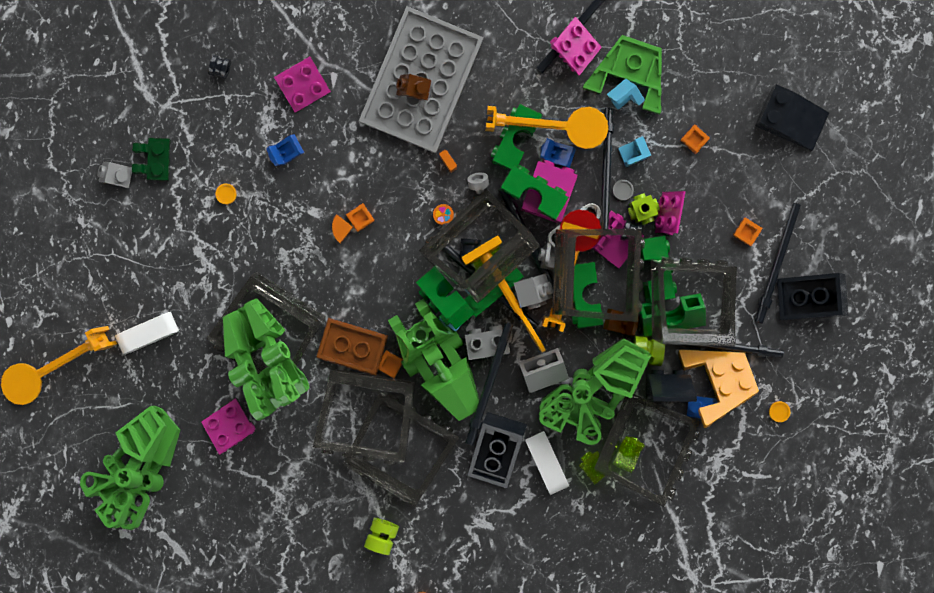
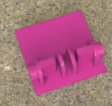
M576 17L573 18L558 38L554 37L550 41L551 48L559 53L560 58H564L563 62H566L570 66L571 71H575L578 76L602 48Z
M310 56L274 77L295 113L331 92Z
M685 191L662 192V196L659 199L660 210L655 220V233H665L673 236V233H678Z
M611 210L609 212V230H601V237L593 249L617 268H620L637 244H633L630 240H620L625 220H623L624 218ZM642 233L640 235L639 240H641L644 237Z
M236 398L201 422L219 455L226 452L232 446L237 445L238 442L243 441L248 435L253 434L256 429L252 422H249Z

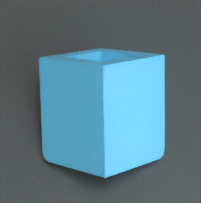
M628 79L623 80L607 94L617 109H620L630 100L637 105L645 101L637 86Z
M643 136L618 149L625 167L651 156Z

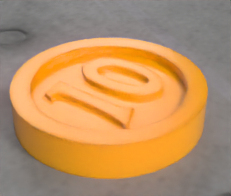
M225 183L216 189L215 195L220 203L227 205L235 201L237 191L231 184Z
M782 401L774 402L769 408V415L776 422H784L790 416V407Z

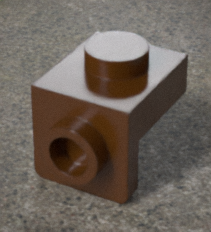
M412 74L400 75L396 83V95L428 101L431 80Z
M608 309L603 329L635 336L639 326V316Z

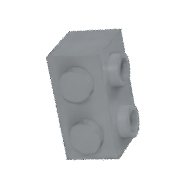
M546 274L514 283L520 308L527 306L528 310L547 304L546 300L552 298L553 288L551 283L548 282Z
M502 325L489 327L490 331L481 332V328L468 330L469 334L465 335L469 360L495 355L503 331ZM509 341L504 354H510Z
M558 348L518 362L529 393L569 379Z

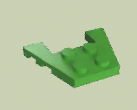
M622 35L586 81L583 89L600 95L607 75L623 80L628 79L634 84L648 88L642 109L660 115L662 48Z

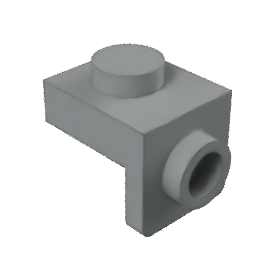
M103 162L99 166L97 173L99 182L129 188L132 167Z
M547 243L539 251L538 260L541 261L540 268L564 273L569 251L553 248L551 243Z

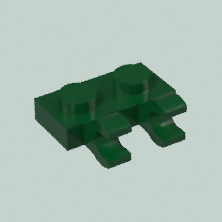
M148 138V144L133 143L132 151L134 153H148L147 165L132 164V172L134 174H147V180L169 181L171 140L168 138Z

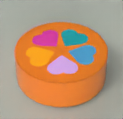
M441 204L434 209L433 218L439 225H448L454 218V212L450 206Z

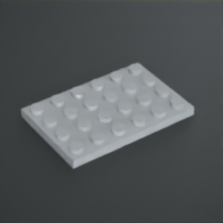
M406 6L359 122L436 154L484 37ZM412 74L430 79L431 85L428 101L396 95V83L400 75Z

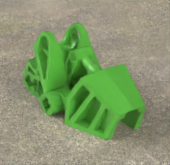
M257 298L223 317L225 357L235 359L238 364L237 367L229 371L228 376L235 387L243 385V392L249 411L257 421L268 417L278 407H284L294 402L309 389L308 380L291 360L287 345L282 341L277 343L275 341L276 338L285 332V329ZM263 347L261 356L263 362L268 367L262 370L260 374H257L250 354Z
M423 298L415 303L424 319L422 322L416 323L409 330H406L398 315H395L388 321L396 334L403 358L401 363L409 376L412 377L420 372L425 380L420 386L460 421L476 412L479 403L469 359L467 356L461 360L456 349L463 346L464 343L458 333L451 330L438 319ZM438 344H440L452 364L449 369L441 361L444 357L437 346ZM428 364L430 366L434 364L438 371V375H433Z
M623 338L594 357V366L589 371L586 369L576 370L573 374V387L569 384H562L541 400L540 422L544 426L560 433L566 422L576 426V440L589 445L597 444L601 440V423L598 416L612 419L615 415L614 410L625 396L632 398L651 358V354L649 351ZM602 386L608 391L613 392V397L609 403L592 395ZM563 389H568L569 391H571L572 395L568 393H562L559 395V393ZM598 434L595 440H589L586 435L595 436Z
M148 407L116 432L120 442L119 448L113 455H106L103 459V464L110 475L86 472L81 477L80 486L85 496L90 498L100 496L103 500V503L95 509V512L108 528L116 529L122 527L126 530L138 528L150 503V498L145 492H158L163 487L164 480L158 472L162 465L170 467L180 429L160 407ZM125 453L131 456L126 466L121 460ZM143 462H146L142 470H139ZM88 476H93L94 484L88 488L86 486V479ZM138 495H141L143 498V502L139 507H137L135 504V498ZM112 515H113V516L115 517V519H116L115 522H113V519H111V516H112ZM128 517H131V520H133L132 524H129Z

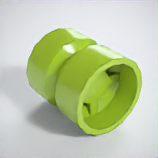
M635 336L633 343L649 351L651 354L649 364L662 366L665 353V339L652 338L650 341L647 337Z
M374 518L370 527L372 534H368L364 547L380 554L390 555L393 546L391 540L396 537L399 526L387 520Z

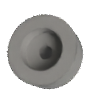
M474 173L467 178L469 189L475 190L476 194H483L484 189L489 186V179L486 173Z

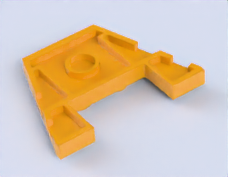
M699 350L678 351L683 370L705 365L718 403L701 407L698 410L704 428L709 427L713 422L721 419L728 412L737 408L759 392L745 353Z

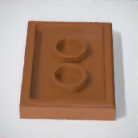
M328 318L316 358L377 376L388 335Z

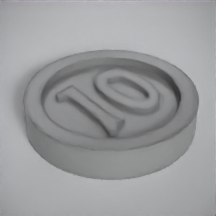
M619 180L614 184L613 195L618 200L625 201L633 195L634 188L628 180Z

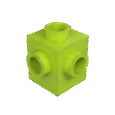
M645 193L633 197L634 201L629 204L630 208H628L631 220H635L636 223L642 222L643 225L655 221L654 217L658 215L657 211L660 210L656 198L653 199L651 195L645 196ZM643 204L647 205V212L642 211L641 206Z

